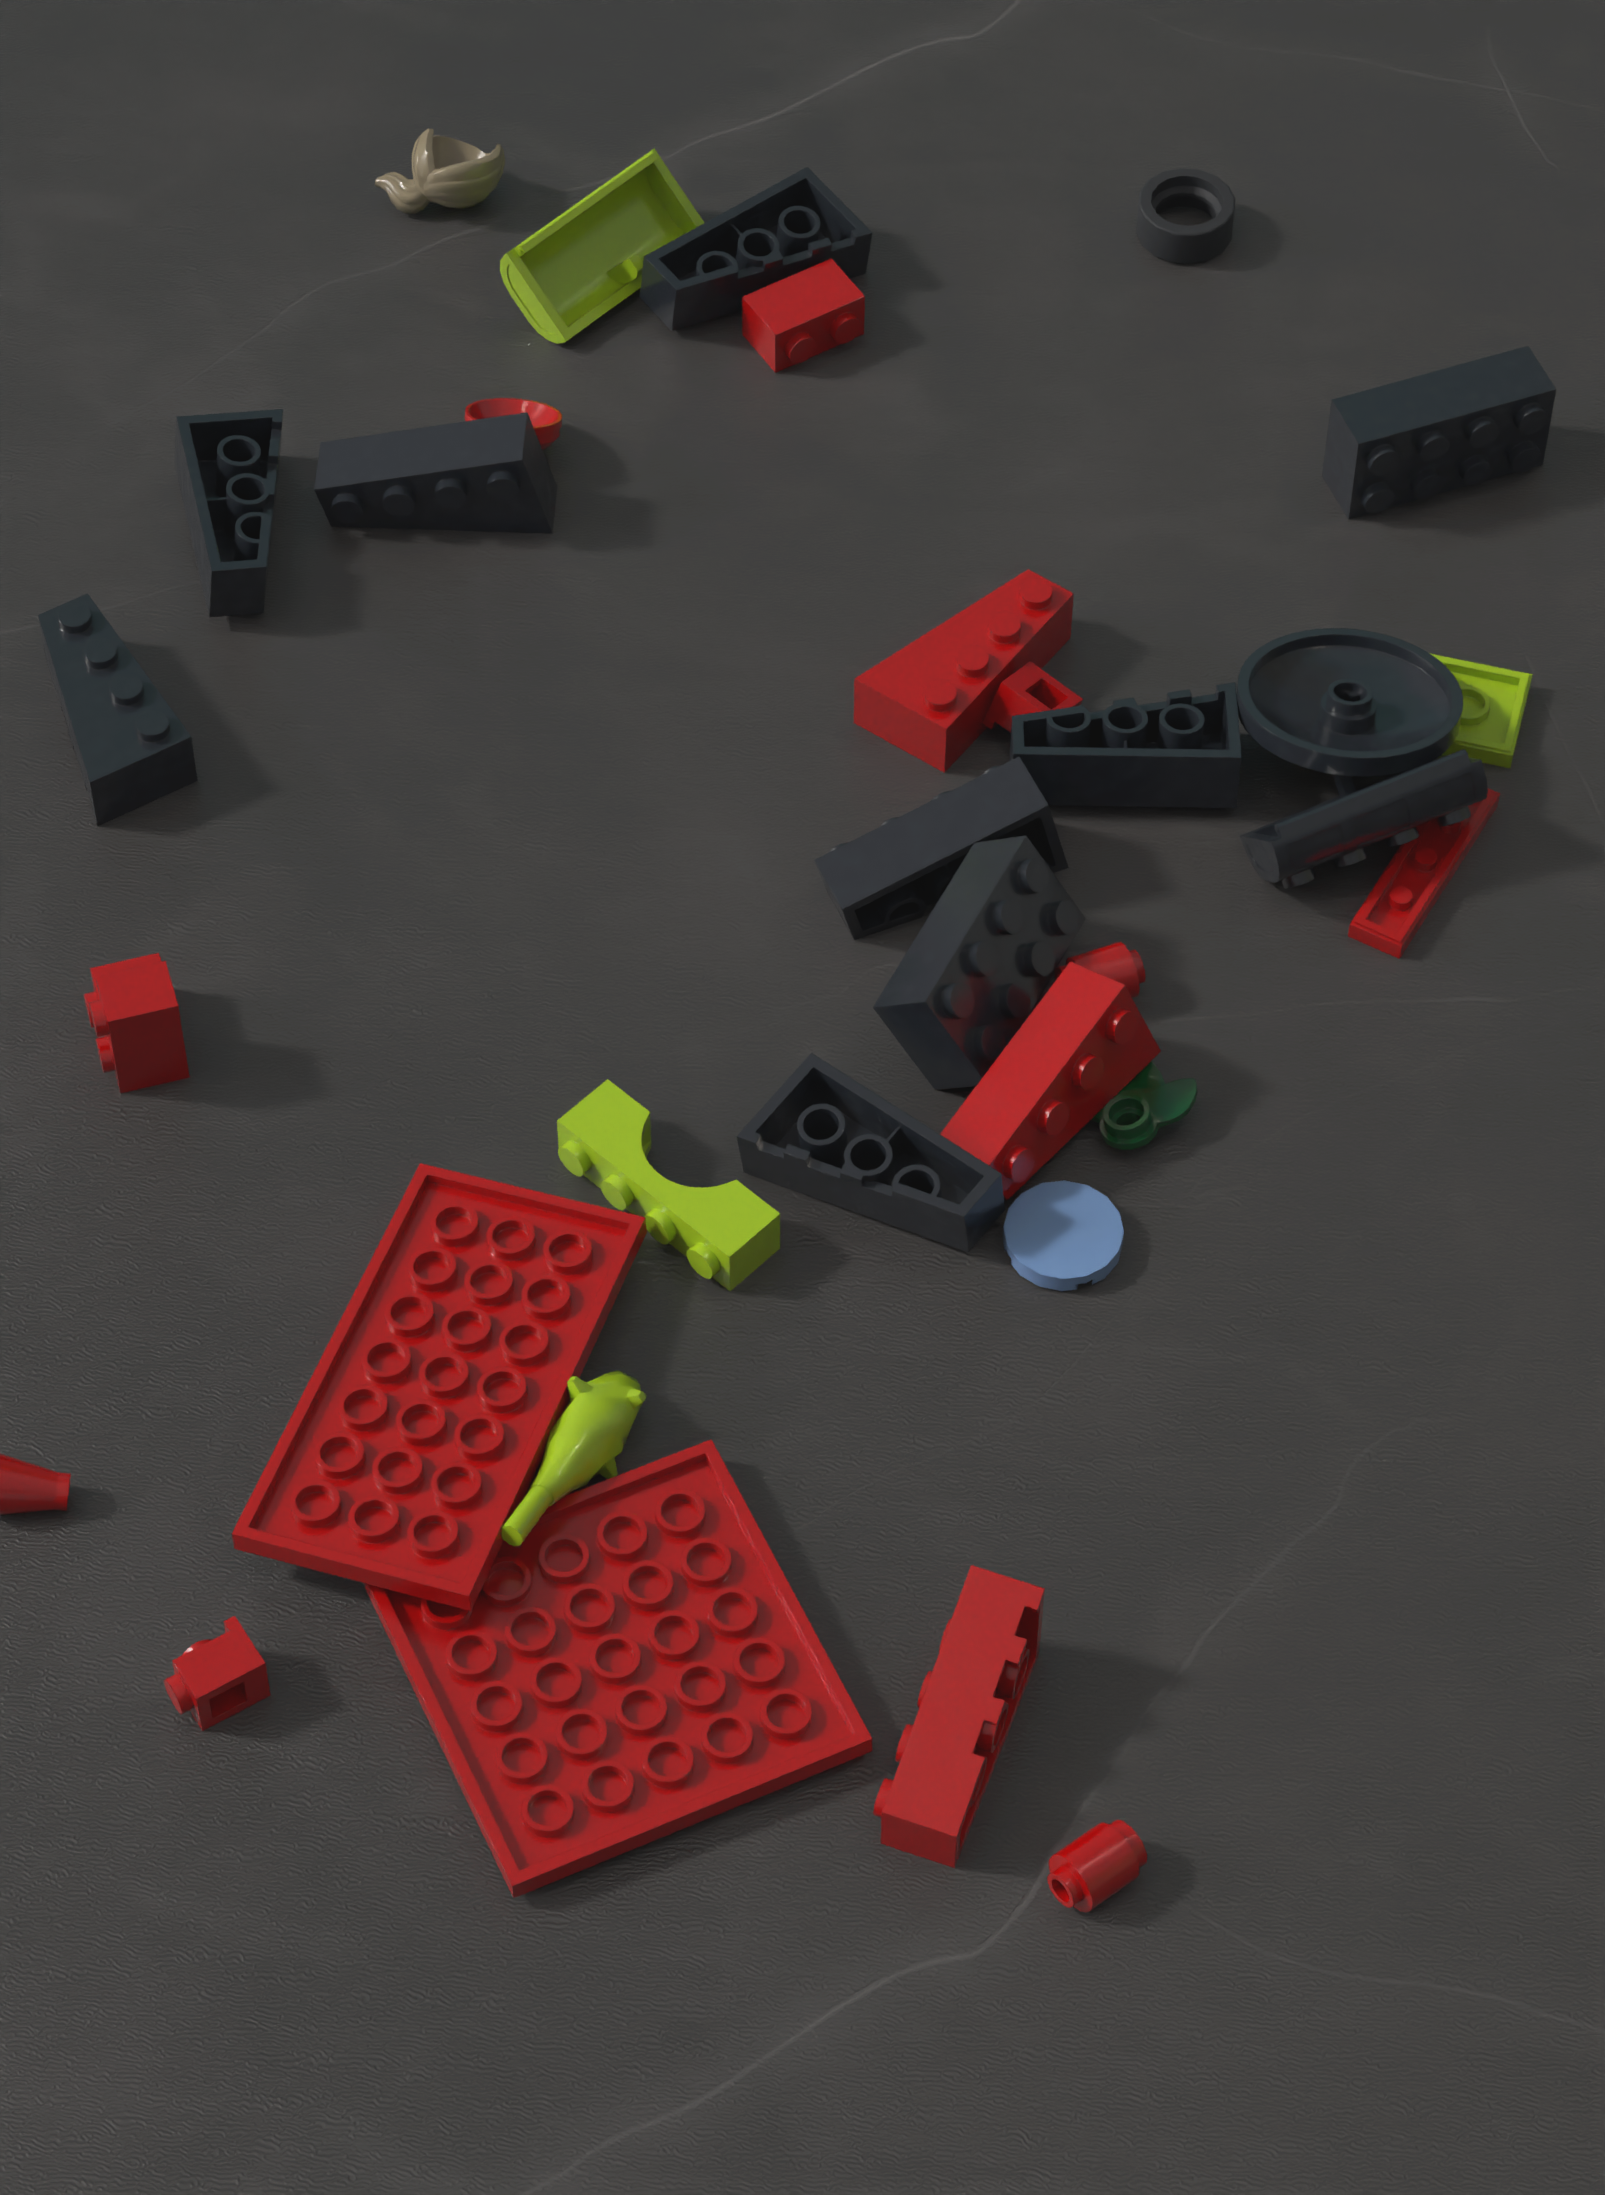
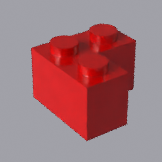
M155 953L90 968L94 992L84 994L86 1009L91 1028H95L97 1037H101L96 1038V1044L103 1073L115 1071L120 1093L190 1078L179 1006L166 961H161L160 954Z

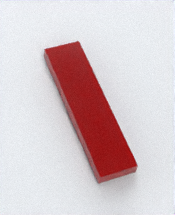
M1488 788L1487 798L1470 805L1471 816L1458 823L1439 827L1437 820L1434 819L1417 826L1420 836L1400 846L1351 921L1348 937L1400 959L1498 807L1500 793Z

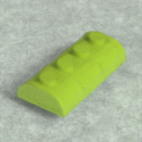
M654 148L504 254L500 260V273L509 294L533 328L548 341L556 344L565 343L641 288L645 255L704 224V221Z

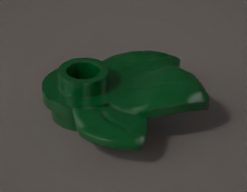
M1151 1061L1092 1120L1099 1123L1101 1136L1111 1147L1120 1150L1140 1148L1156 1136L1160 1127L1177 1122L1189 1113L1198 1094L1196 1079L1183 1078L1165 1083L1160 1071Z

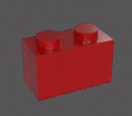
M832 258L742 297V335L775 373L792 365L802 363L840 344L848 343L864 334L865 296Z

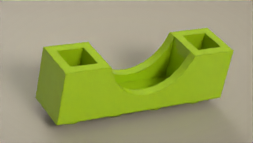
M609 1079L557 1120L558 1155L564 1166L572 1174L579 1177L584 1175L598 1186L605 1198L615 1208L619 1210L627 1209L632 1214L646 1217V1228L651 1236L661 1244H671L685 1255L693 1269L706 1279L713 1278L727 1290L731 1291L780 1249V1213L737 1179L713 1187H689L672 1182L654 1170L646 1159L651 1149L650 1112Z

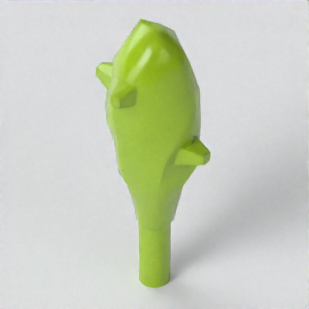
M616 1370L588 1382H584L577 1376H573L567 1381L570 1402L550 1430L540 1469L533 1484L502 1526V1538L504 1541L513 1546L521 1545L549 1506H552L573 1490L587 1485L590 1479L598 1474H601L606 1479L617 1476L615 1458L622 1452L633 1422L646 1399L645 1393L641 1391L640 1384L635 1378L620 1370Z

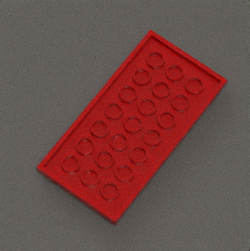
M420 1163L232 1532L234 1549L471 1611L503 1544L502 1526L524 1498L542 1460L550 1430L569 1402L570 1395L567 1381L573 1376L580 1378L647 1234L646 1217Z

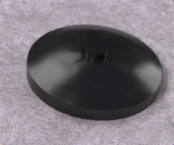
M1348 628L1305 630L1291 633L1266 643L1253 652L1244 662L1238 676L1236 692L1239 720L1249 735L1261 746L1293 764L1319 772L1344 776L1368 777L1397 774L1435 760L1448 750L1455 741L1460 729L1463 711V695L1459 683L1451 671L1437 658L1404 640L1376 632Z

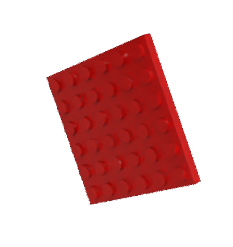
M712 1439L566 1495L552 1506H549L521 1545L513 1546L503 1541L471 1611L364 1583L369 1598L513 1898L872 1752V1737Z

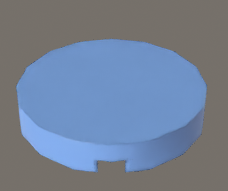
M1066 1180L1041 1183L1021 1193L1008 1208L1003 1226L1004 1249L1010 1256L1011 1265L1017 1273L1039 1287L1058 1291L1076 1290L1078 1284L1087 1283L1092 1280L1093 1285L1105 1279L1117 1265L1123 1246L1124 1229L1120 1212L1109 1198L1088 1185Z

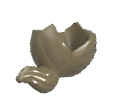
M428 128L418 137L413 147V179H408L398 172H390L375 179V186L386 191L391 203L397 210L403 213L415 214L420 212L430 202L447 208H471L488 197L496 188L505 166V155L501 144H497L491 153H485L479 148L451 137L433 135L434 130Z

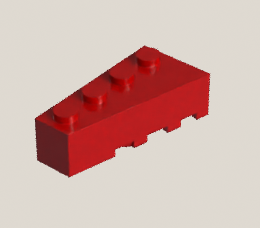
M1027 569L854 679V723L945 773L987 728L983 721L1001 682L1030 661L1042 669L1071 638L1074 593Z
M1070 961L940 1133L949 1141L1001 1173L1004 1200L1007 1201L1161 1052L1126 986Z
M974 1565L970 1566L953 1616L948 1621L944 1630L933 1671H928L922 1684L917 1704L919 1710L914 1724H907L901 1735L895 1758L900 1763L893 1780L888 1778L883 1780L875 1801L873 1815L881 1818V1844L955 1868L1040 1653L1045 1588Z

